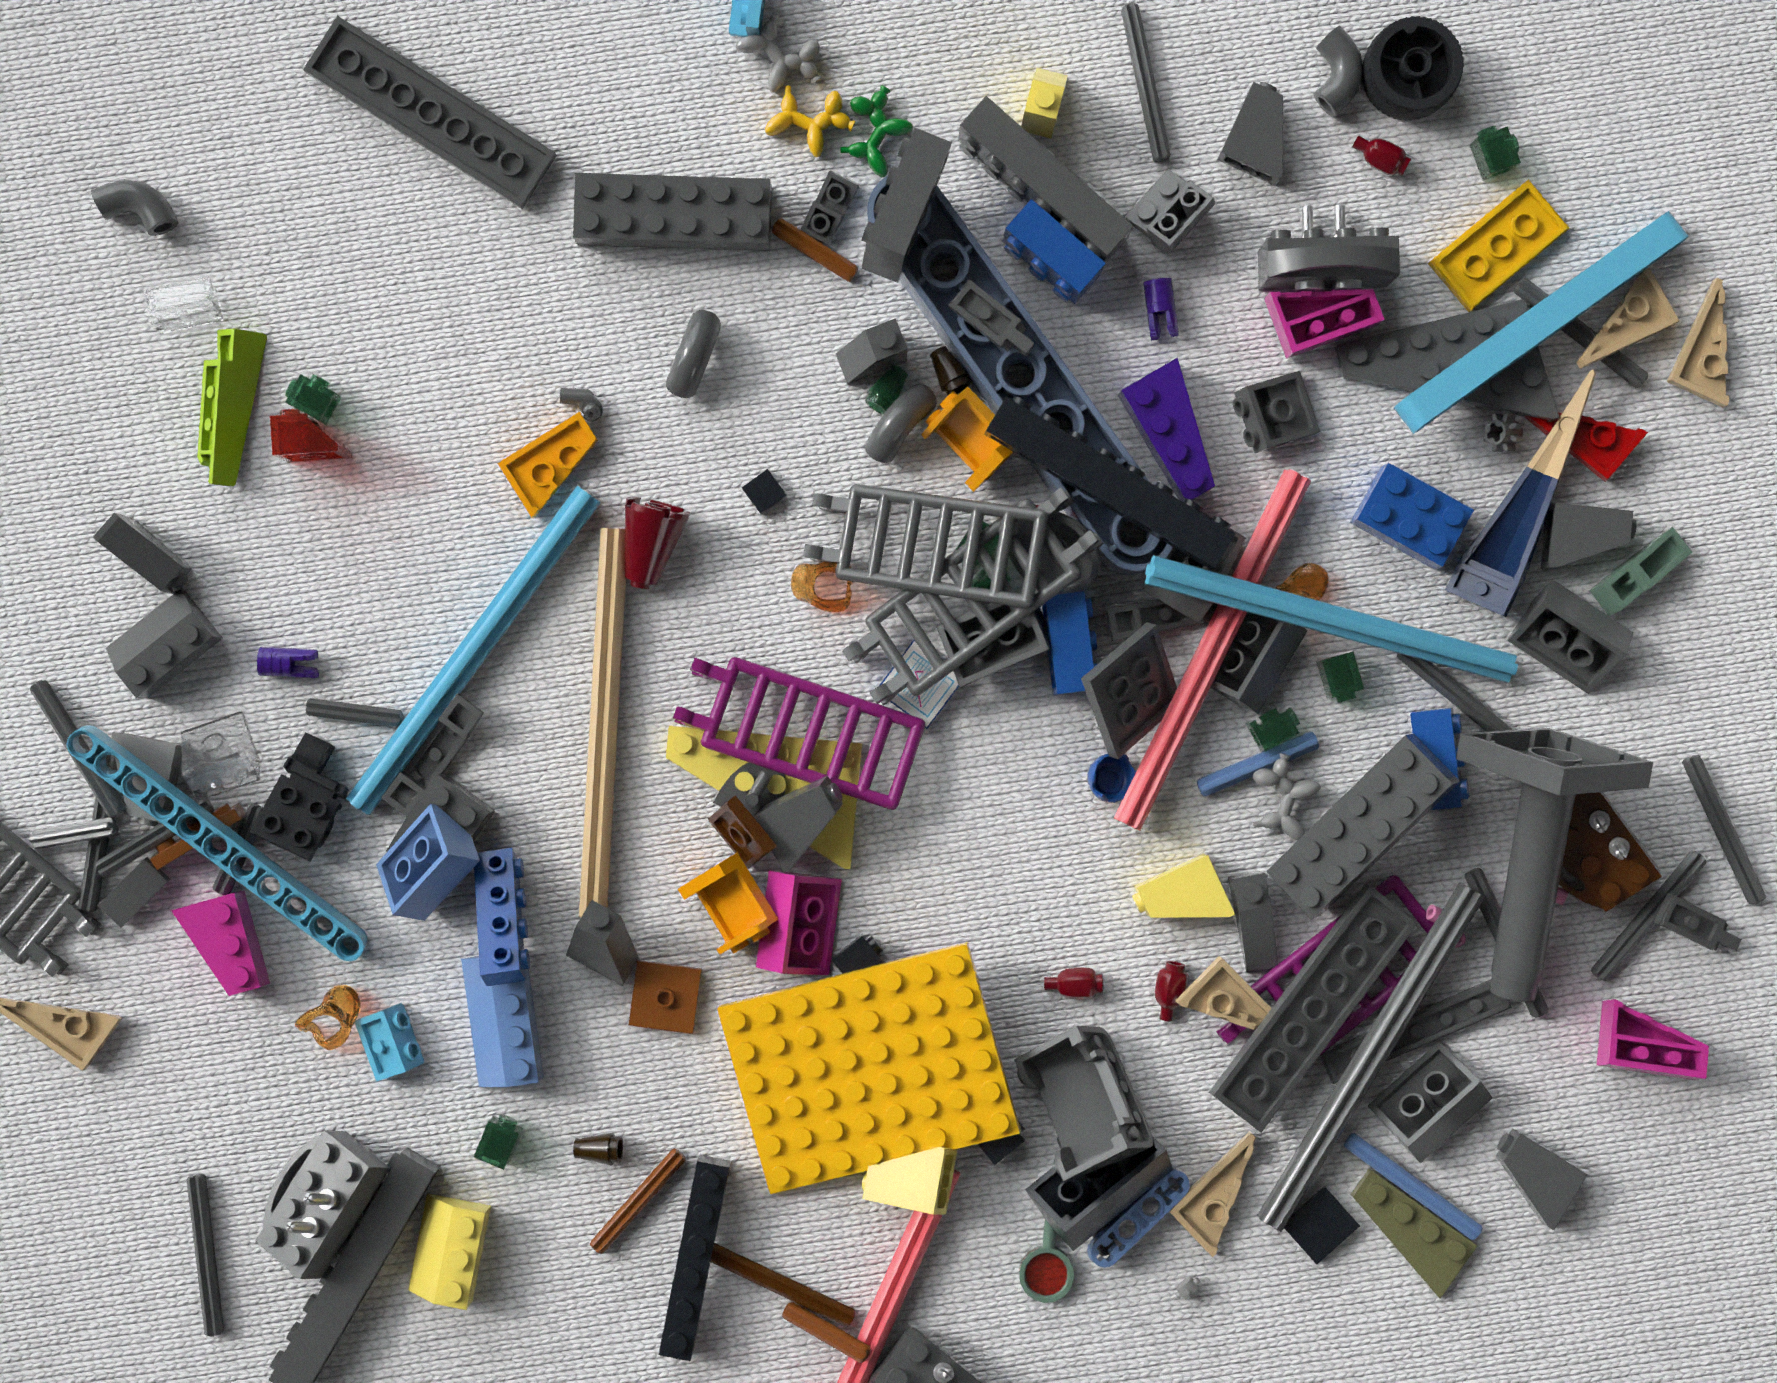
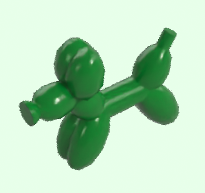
M883 85L880 86V91H876L872 95L871 100L864 96H857L851 99L850 102L853 112L861 116H869L872 125L875 127L867 143L856 142L849 147H840V153H849L855 158L866 157L869 167L881 178L885 177L888 172L885 157L878 150L886 134L890 136L906 135L913 129V124L906 119L893 118L887 120L882 109L887 104V94L891 91Z

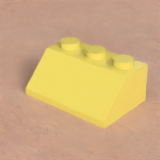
M427 1194L408 1291L433 1304L467 1310L474 1297L491 1205Z

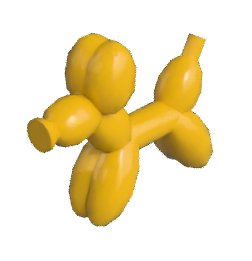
M787 85L784 86L785 95L781 102L782 112L773 116L765 127V132L769 136L784 132L791 124L807 130L809 150L814 157H819L824 146L822 130L833 124L839 129L848 128L849 131H852L856 121H851L846 113L840 112L842 109V97L838 91H832L827 95L825 112L819 113L814 119L797 112V101L791 93V86Z

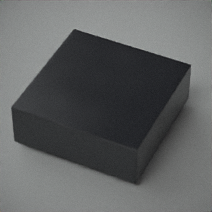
M768 469L742 487L760 514H763L787 496Z

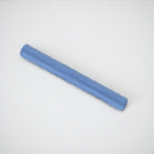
M1352 1133L1348 1136L1344 1143L1346 1149L1469 1239L1475 1240L1483 1229L1479 1223L1357 1134Z

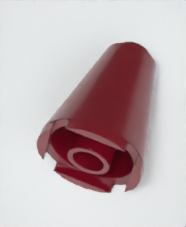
M627 497L625 502V578L631 580L630 585L633 587L649 589L650 585H657L689 520L690 512H684V509L661 501L650 500V502H646L644 505L640 504L641 498Z

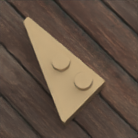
M1650 267L1640 273L1576 362L1580 369L1668 329L1679 322Z
M1716 278L1709 287L1667 382L1723 408L1729 403V396H1726L1725 377L1728 374V363L1725 359L1727 330L1726 324H1723L1725 290L1722 285L1723 280Z
M1220 956L1175 1000L1182 1007L1221 1018L1252 1030L1257 1029L1272 1009Z
M0 997L1 1014L82 1071L88 1068L122 1020V1017L119 1015Z
M1250 1131L1189 1189L1185 1197L1169 1211L1212 1257L1217 1253V1245L1222 1231L1227 1225L1230 1209L1235 1203L1247 1161L1250 1160L1254 1149L1253 1145L1256 1137Z

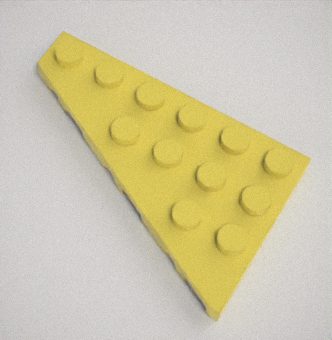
M669 726L666 758L720 791L730 775L748 763L703 747L701 745V738L704 731L689 727ZM718 730L716 738L734 744L738 732ZM751 733L746 748L765 754L771 735ZM785 736L777 758L796 764L805 738ZM818 739L808 769L827 774L838 741ZM851 742L839 779L855 785L858 784L862 743ZM741 772L735 777V786L741 791L750 790L754 784V778L748 772ZM773 775L767 788L773 794H780L786 789V795L810 783L785 775V778L781 775ZM842 794V806L809 847L840 867L851 869L857 798Z

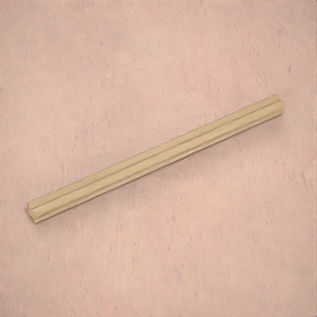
M601 528L579 917H582L591 900L608 908L626 588L625 529Z

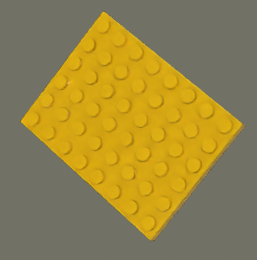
M968 942L717 1007L770 1194L868 1171V1166L937 1147H946L954 1150L1020 1134V1125Z

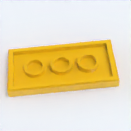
M1528 179L1434 257L1428 265L1464 308L1470 312L1570 228Z

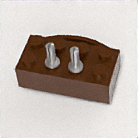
M1604 792L1576 794L1563 866L1585 886L1582 890H1577L1561 876L1559 885L1579 900L1607 912L1661 878L1662 875L1658 866Z

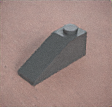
M1256 871L1228 877L1245 970L1248 973L1274 968L1278 965L1266 875L1264 872Z

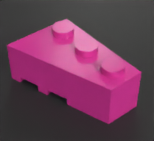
M1373 289L1323 292H1269L1264 298L1286 359L1371 329L1385 320Z
M244 890L171 910L228 996L270 984Z
M1616 999L1602 1001L1596 1066L1689 1080L1706 1079L1708 1045L1672 1027H1667L1653 1020L1652 1017L1625 1006L1624 1003Z

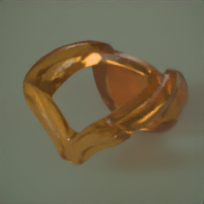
M801 563L796 566L791 576V589L793 595L802 602L811 604L823 611L841 612L850 605L852 596L850 587L853 582L847 581L845 598L835 600L822 599L815 593V581L824 572L835 573L837 563Z
M1305 563L1295 569L1282 584L1274 589L1320 601L1328 587V573L1318 564Z
M345 984L332 987L326 992L321 1005L302 1014L296 1020L295 1027L303 1032L311 1031L316 1042L326 1050H334L340 1047L348 1039L360 1012L361 1003L357 992ZM329 1015L336 1018L341 1024L340 1030L335 1035L325 1039L319 1027L312 1022L318 1016Z

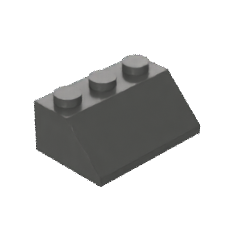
M1552 579L1534 598L1507 641L1589 694L1627 655L1634 632Z
M181 588L106 647L116 674L135 698L148 699L223 639V637L184 588Z
M1022 590L1015 593L1022 594ZM995 603L985 605L996 623L1012 612L1008 605ZM1040 607L956 668L953 672L959 687L971 684L1050 650L1046 621ZM973 611L955 618L970 642L986 631ZM942 624L936 628L949 658L959 651V648Z
M1247 612L1210 688L1236 704L1259 714L1308 630L1301 626Z
M1439 1041L1376 1097L1368 1107L1417 1161L1422 1163L1492 1099V1096L1483 1083Z

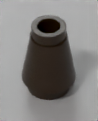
M942 346L930 354L942 392H946L947 396L953 391L959 394L970 386L969 374L946 346Z
M614 1133L584 1137L582 1139L576 1138L573 1145V1154L575 1158L612 1166L614 1162L620 1163L622 1160L623 1139L621 1136H615Z

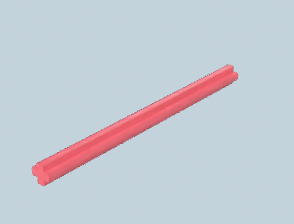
M1284 469L1232 577L1261 585L1311 483L1309 478L1301 476L1296 471ZM1218 604L1114 819L1141 831L1247 614L1246 611Z
M955 1169L949 1199L960 1176V1172ZM914 1210L857 1337L858 1340L870 1346V1354L865 1362L862 1363L848 1357L837 1383H868L942 1215H933Z

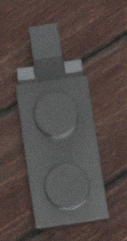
M968 280L949 304V308L999 348L1002 347L1008 352L1013 347L1025 357L1033 349L1035 343L1022 334L1026 327L1021 323V319L971 280Z
M1669 893L1666 894L1653 922L1710 950L1716 951L1718 946L1722 945L1737 951L1742 940L1726 932L1728 926L1726 920Z

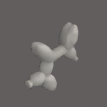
M774 12L770 20L762 26L760 35H749L737 42L736 49L738 51L755 53L764 50L775 65L772 67L768 78V86L771 92H776L781 88L785 81L787 70L800 69L805 78L812 79L813 84L822 78L818 75V69L812 62L819 53L820 45L818 41L809 40L801 47L799 54L792 53L785 56L773 42L777 35L776 21L778 18V14Z
M1280 753V758L1274 763L1273 771L1263 768L1253 773L1254 781L1260 786L1270 787L1275 785L1276 789L1283 794L1278 812L1268 813L1260 821L1253 822L1254 828L1263 826L1269 829L1280 826L1292 839L1299 840L1305 833L1300 823L1290 816L1295 799L1311 797L1317 794L1321 786L1312 780H1302L1293 784L1286 777L1290 766L1288 760L1291 756Z

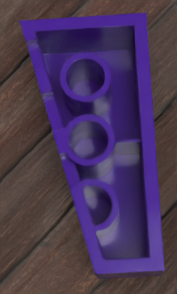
M1177 357L1122 389L1118 397L1171 488L1174 490L1175 495L1184 502L1185 499L1192 501L1214 488L1215 484Z

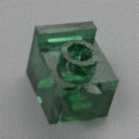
M1291 707L1280 712L1274 708L1259 716L1261 722L1258 724L1256 720H1250L1245 723L1260 752H1266L1299 734L1296 726L1300 722Z

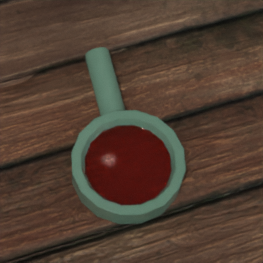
M1046 1219L1044 1222L1042 1246H1037L1028 1251L1021 1260L1019 1267L1020 1284L1025 1293L1033 1300L1043 1303L1056 1302L1065 1297L1071 1289L1074 1280L1073 1265L1067 1254L1055 1247L1056 1232Z

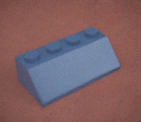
M479 956L462 958L461 962L479 1087H511L538 1083L544 1078L529 969H525L526 981L486 986L480 976Z

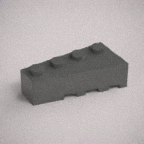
M914 128L910 139L904 137L897 155L902 158L898 167L892 165L886 180V185L890 186L886 195H879L874 208V213L878 214L874 223H867L861 241L866 242L861 269L894 282H899L903 272L905 256L909 257L918 231L917 226L922 225L930 202L928 199L933 197L949 157L952 142Z

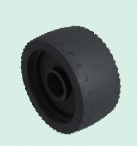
M1411 16L1399 19L1388 25L1374 38L1364 56L1362 85L1367 98H1369V101L1373 103L1377 110L1388 117H1393V119L1412 121L1435 113L1450 100L1461 81L1464 58L1459 41L1448 27L1437 22V20H1432V18ZM1407 61L1417 63L1421 72L1411 71Z

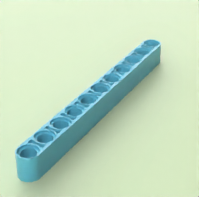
M1669 211L1412 392L1394 407L1395 411L1411 432L1415 434L1672 251L1689 237L1673 215Z
M86 725L70 734L67 739V748L69 753L338 958L344 961H354L361 956L367 945L368 938L365 931L99 728ZM81 734H85L92 739L93 747L91 750H86L80 745L79 737ZM107 755L117 757L120 762L119 770H112L107 766ZM135 775L141 776L146 780V790L143 791L135 788L133 785V777ZM160 796L171 798L174 803V809L171 811L163 809L159 803ZM188 816L197 818L201 824L200 830L193 831L189 829L186 825V818ZM213 837L223 838L227 843V850H217L212 844ZM247 857L251 859L254 869L251 871L243 870L238 863L239 858ZM265 878H276L280 883V890L272 891L268 889L265 885ZM291 898H302L306 902L307 909L302 911L294 909L291 904ZM320 917L330 919L333 928L331 930L321 929L317 924V919ZM346 937L355 938L359 943V948L355 950L347 949L343 944V939Z

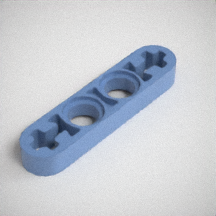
M1173 1168L1170 1173L1111 1220L1088 1244L1087 1253L1090 1260L1103 1268L1114 1265L1185 1197L1190 1187L1186 1174ZM1170 1177L1174 1179L1180 1178L1177 1182L1180 1188L1177 1191L1169 1189L1164 1194L1169 1198L1167 1202L1155 1192L1157 1188L1164 1192L1170 1186L1167 1181ZM1147 1198H1155L1158 1201V1210L1153 1215H1145L1142 1211L1143 1202ZM1124 1220H1131L1135 1225L1133 1235L1128 1238L1121 1237L1118 1230L1119 1225ZM1112 1233L1114 1238L1121 1242L1122 1245L1118 1247L1113 1243L1107 1250L1110 1254L1108 1258L1105 1259L1102 1256L1097 1258L1099 1254L1097 1247L1100 1244L1104 1247L1108 1246L1113 1241L1108 1237Z

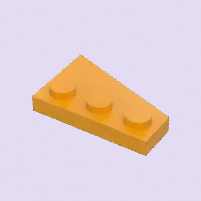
M578 412L497 464L531 518L534 519L592 449L598 439L582 414Z

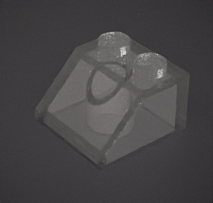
M242 711L181 731L182 776L198 800L217 796L260 780L259 756Z

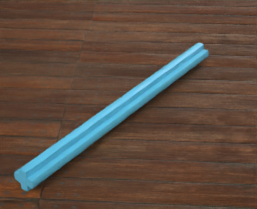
M576 486L346 797L351 802V805L358 810H362L367 815H371L392 782L405 769L438 724V719L455 695L461 693L600 505L598 500L579 486Z
M1155 555L1152 556L1150 564H1147L1146 585L1506 683L1510 682L1511 676L1516 675L1518 664H1515L1517 656L1511 653Z

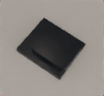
M1324 1186L1291 1216L1284 1229L1317 1265L1359 1228L1360 1225Z

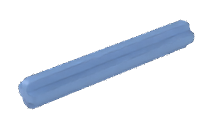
M1313 732L1305 733L1197 780L1198 789L1205 797L1253 777V773L1259 769H1272L1275 761L1280 758V753L1290 755L1291 758L1288 761H1291L1319 748L1318 739Z

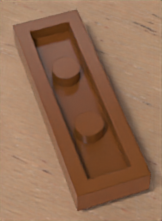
M226 803L211 814L230 827L241 820L246 812L240 803L232 807ZM197 821L188 828L193 831L200 830V821ZM171 837L155 847L157 852L150 860L158 870L190 851L193 847L181 838L175 841Z

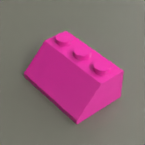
M768 872L765 898L778 920L768 926L770 933L759 939L756 968L781 974L829 975L842 879L794 872Z

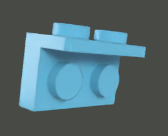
M732 0L729 34L738 37L760 35L765 0Z
M402 1003L354 1021L376 1082L407 1072L424 1063L421 1048L417 1043L409 1016Z

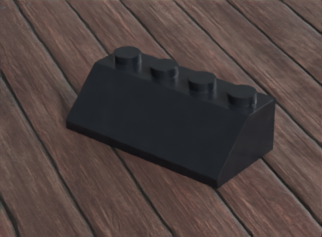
M1153 1137L1152 1147L1071 1181H1063L1055 1167H1052L1025 1190L1052 1229L1074 1251L1170 1173L1173 1167L1167 1150Z

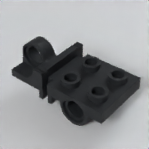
M305 732L295 752L287 758L283 765L285 770L291 774L290 778L282 774L280 775L250 831L253 835L311 862L317 849L321 848L327 840L334 825V817L338 810L342 808V804L336 800L337 797L346 800L349 789L347 786L321 774L335 746Z

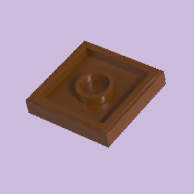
M736 795L708 818V821L733 852H738L748 869L777 846Z

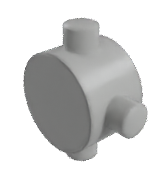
M1191 1276L1185 1278L1176 1288L1178 1291L1175 1293L1177 1298L1183 1297L1186 1300L1193 1296L1199 1289L1198 1284L1200 1280L1197 1277L1192 1279Z

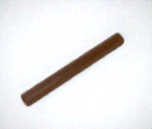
M714 1243L711 1263L841 1325L849 1327L855 1317V1310Z

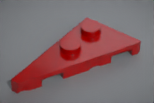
M1528 415L1524 416L1525 419L1547 436L1558 421L1557 419L1553 422H1547L1546 419ZM1582 415L1569 454L1606 482L1648 432L1639 428L1634 430L1616 426V423L1609 421L1599 422L1591 417Z

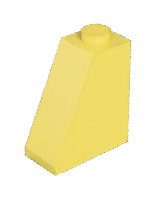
M1036 68L1021 125L1028 133L1052 138L1068 75Z
M1206 854L1197 856L1134 886L1137 892L1132 895L1135 905L1140 913L1145 911L1150 918L1231 917L1235 915L1209 856Z
M937 1147L868 1166V1171L862 1180V1189L864 1191L862 1199L933 1215H946L958 1149L952 1150L951 1148Z

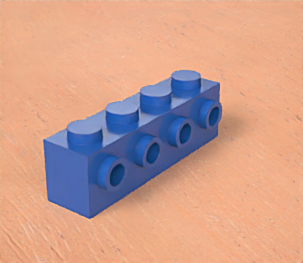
M512 848L477 852L480 861L474 867L480 976L486 986L526 981L525 969H530V956L528 949H524L523 942L524 938H528V925L526 919H522L521 908H526V895L524 888H520L519 879L524 877L522 858H517Z

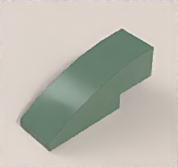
M1671 527L1617 567L1589 591L1608 616H1611L1626 608L1644 591L1651 589L1687 558L1692 551L1677 531Z

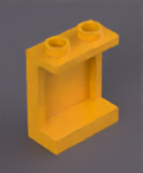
M967 387L958 395L953 391L940 403L943 410L941 411L938 408L927 418L925 423L928 427L921 436L927 439L934 432L937 433L973 470L974 473L966 480L965 484L974 492L1014 452L984 435L995 414Z
M738 852L678 888L684 900L696 893L725 940V944L716 949L719 955L729 949L733 954L750 944L747 940L750 937L753 942L761 939L770 933L768 926L778 920Z

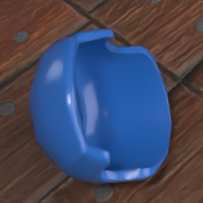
M1108 754L1101 755L1089 767L1087 773L1089 788L1101 801L1109 803L1119 802L1123 800L1136 774V770L1131 765L1129 757L1125 754L1119 759L1113 758Z

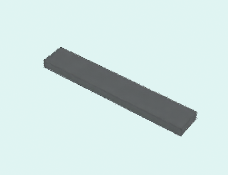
M1490 979L1415 1012L1386 1062L1512 1008L1508 999L1496 996L1490 991ZM1368 1032L1331 1047L1320 1055L1332 1084L1338 1083Z

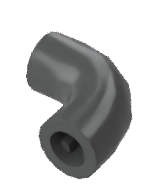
M1340 25L1332 30L1316 47L1318 52L1329 63L1331 74L1326 83L1314 92V97L1320 107L1332 117H1336L1349 105L1358 93L1363 77L1361 53L1350 35Z
M123 179L91 190L92 198L105 220L126 212L135 213L142 220L148 235L151 236L167 233L178 225V220L172 207L161 192L144 182Z
M698 310L694 312L686 327L666 379L667 389L677 397H693L697 392L721 329L720 319L711 311Z
M924 384L913 385L887 409L865 444V450L872 459L881 463L893 461L902 443L913 428L936 408V396L930 387Z

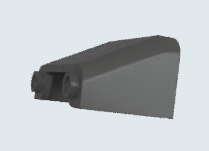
M1075 1026L1014 1059L1018 1068L1017 1076L1020 1082L1031 1089H1039L1062 1145V1148L1055 1153L1054 1167L1063 1181L1074 1180L1153 1146L1152 1133L1110 1035L1102 1027Z

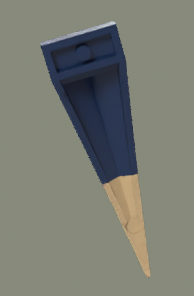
M1594 369L1589 371L1532 460L1460 558L1445 591L1507 617L1520 588L1522 589L1596 376Z

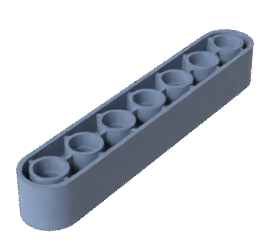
M888 176L883 178L871 192L867 206L868 222L874 223L878 214L874 213V208L879 195H886L890 187L886 185ZM937 186L933 197L928 199L930 202L922 225L917 226L918 231L909 257L905 256L903 272L899 281L952 355L967 371L969 379L994 414H996L1006 396L1012 400L1014 396H1017L1032 406L1030 411L1040 417L1043 413L1049 416L1064 417L1069 422L1071 430L1080 433L1089 440L1087 445L1097 451L1100 447L1110 451L1117 456L1115 462L1125 468L1130 464L1140 469ZM941 258L952 260L958 268L956 277L947 282L935 279L930 271L931 265ZM968 280H971L1021 319V323L1026 327L1022 334L1035 343L1033 349L1026 357L1013 347L1007 352L1002 347L999 348L984 335L976 334L970 329L964 319L949 308V304ZM1015 363L1027 365L1033 372V382L1024 388L1012 386L1006 378L1008 367ZM1030 462L1052 494L1061 487L1064 491H1068L1075 502L1064 509L1065 513L1082 524L1088 531L1092 530L1093 533H1097L1104 543L1098 548L1101 563L1108 569L1123 575L1141 574L1146 571L1147 564H1150L1153 555L1166 558L1173 547L1146 532V540L1142 546L1136 548L1127 546L1121 540L1120 529L1122 524L1128 520Z

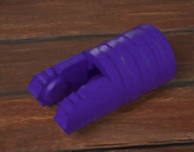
M1158 278L1143 282L1151 341L1160 338L1161 330L1158 317L1160 314H1166L1167 329L1171 337L1179 336L1172 278Z
M260 647L257 654L258 675L319 678V670L317 668L295 665L296 661L317 659L318 650Z

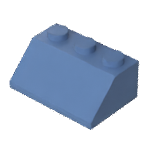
M430 804L376 864L392 915L425 921L475 867L480 859L471 835L436 804Z

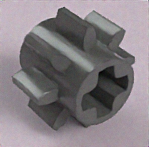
M1505 413L1504 415L1492 414L1493 421L1484 424L1485 438L1483 441L1493 444V452H1503V450L1516 451L1515 444L1524 441L1523 427L1525 424L1515 421V413Z

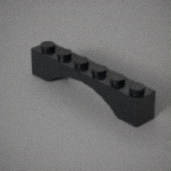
M699 1155L658 1354L660 1356L691 1361L731 1166L730 1160Z

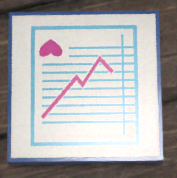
M913 640L902 654V657L919 680L932 671L933 667L915 640ZM894 666L880 685L898 674ZM952 671L921 695H912L906 687L890 702L904 713L923 719L925 721V728L928 729L959 685Z

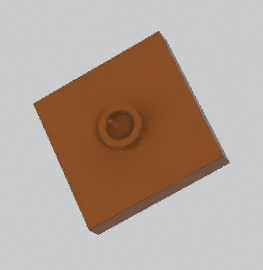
M638 960L628 1025L693 1034L702 968Z

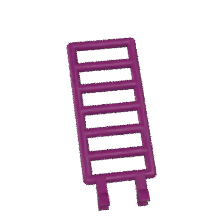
M694 657L690 668L691 674L721 683L709 717L677 706L673 719H675V723L704 731L701 738V745L703 747L809 783L828 775L831 782L839 787L842 794L889 810H895L898 807L925 729V721L923 719L738 657H732L726 669ZM740 671L757 677L733 744L716 738ZM769 682L788 687L766 752L763 754L746 747ZM803 692L818 697V701L797 762L793 764L777 757L799 694ZM833 702L848 707L849 711L827 774L808 769L830 703ZM863 712L878 717L880 720L858 784L855 785L839 779L859 718ZM893 722L911 728L889 794L885 795L870 790V786Z
M1391 875L1375 888L1383 896H1387L1390 892L1394 891L1428 935L1434 922L1426 919V911L1397 875ZM1341 915L1250 987L1259 996L1267 990L1275 1002H1277L1284 993L1277 981L1291 970L1295 975L1299 973L1304 966L1302 962L1314 953ZM1407 939L1399 948L1401 954L1410 964L1417 953ZM1386 966L1379 975V978L1386 987L1372 998L1367 993L1359 1002L1361 1007L1348 1016L1321 1054L1385 1005L1403 974L1396 978ZM1228 1022L1216 1032L1224 1042L1229 1044L1246 1027Z

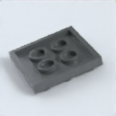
M1148 622L1081 678L1108 755L1119 759L1161 722L1177 690L1157 626Z

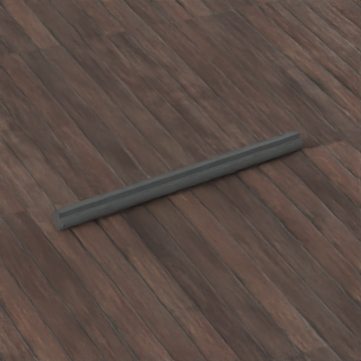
M1459 882L1257 1214L1261 1221L1272 1226L1277 1231H1283L1485 899L1483 895Z

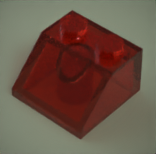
M299 409L280 410V415L270 416L273 456L288 463L353 458L351 450L320 423L308 417V414L300 413Z

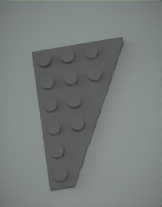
M1525 299L1337 344L1335 350L1343 378L1358 382L1367 381L1377 386H1391L1412 393L1527 312L1528 309ZM1539 346L1461 400V402L1475 404L1476 407L1499 412L1509 411L1523 417L1528 415L1546 419L1547 422H1553L1559 418Z

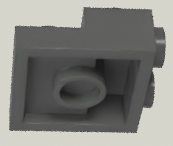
M1300 371L1252 384L1234 392L1236 398L1233 400V409L1236 415L1243 418L1246 427L1243 432V438L1248 447H1253L1255 454L1321 432Z

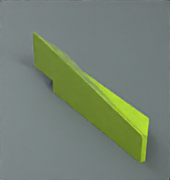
M235 328L220 329L217 331L218 359L204 360L197 457L201 465L207 466L210 469L209 484L221 486L236 485L267 341V335L264 333Z

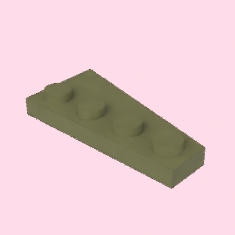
M1369 1168L1350 1195L1432 1291L1441 1299L1477 1248V1245Z

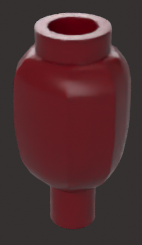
M1357 136L1352 148L1363 153L1365 161L1370 166L1386 175L1398 174L1403 176L1411 161V158L1406 156L1403 148L1384 139L1368 141Z
M1166 961L1165 967L1157 975L1155 998L1161 1006L1160 1020L1172 1021L1174 1009L1180 1006L1175 1000L1188 988L1189 975L1184 971L1185 964L1181 962Z
M1076 967L1065 969L1057 977H1044V990H1058L1063 997L1069 999H1093L1097 993H1103V974H1096L1092 968Z

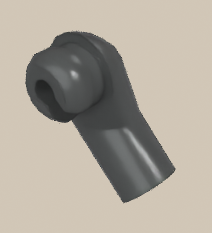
M577 388L560 389V404L577 405L584 414L583 417L590 422H594L601 417L603 413L602 404L591 390Z

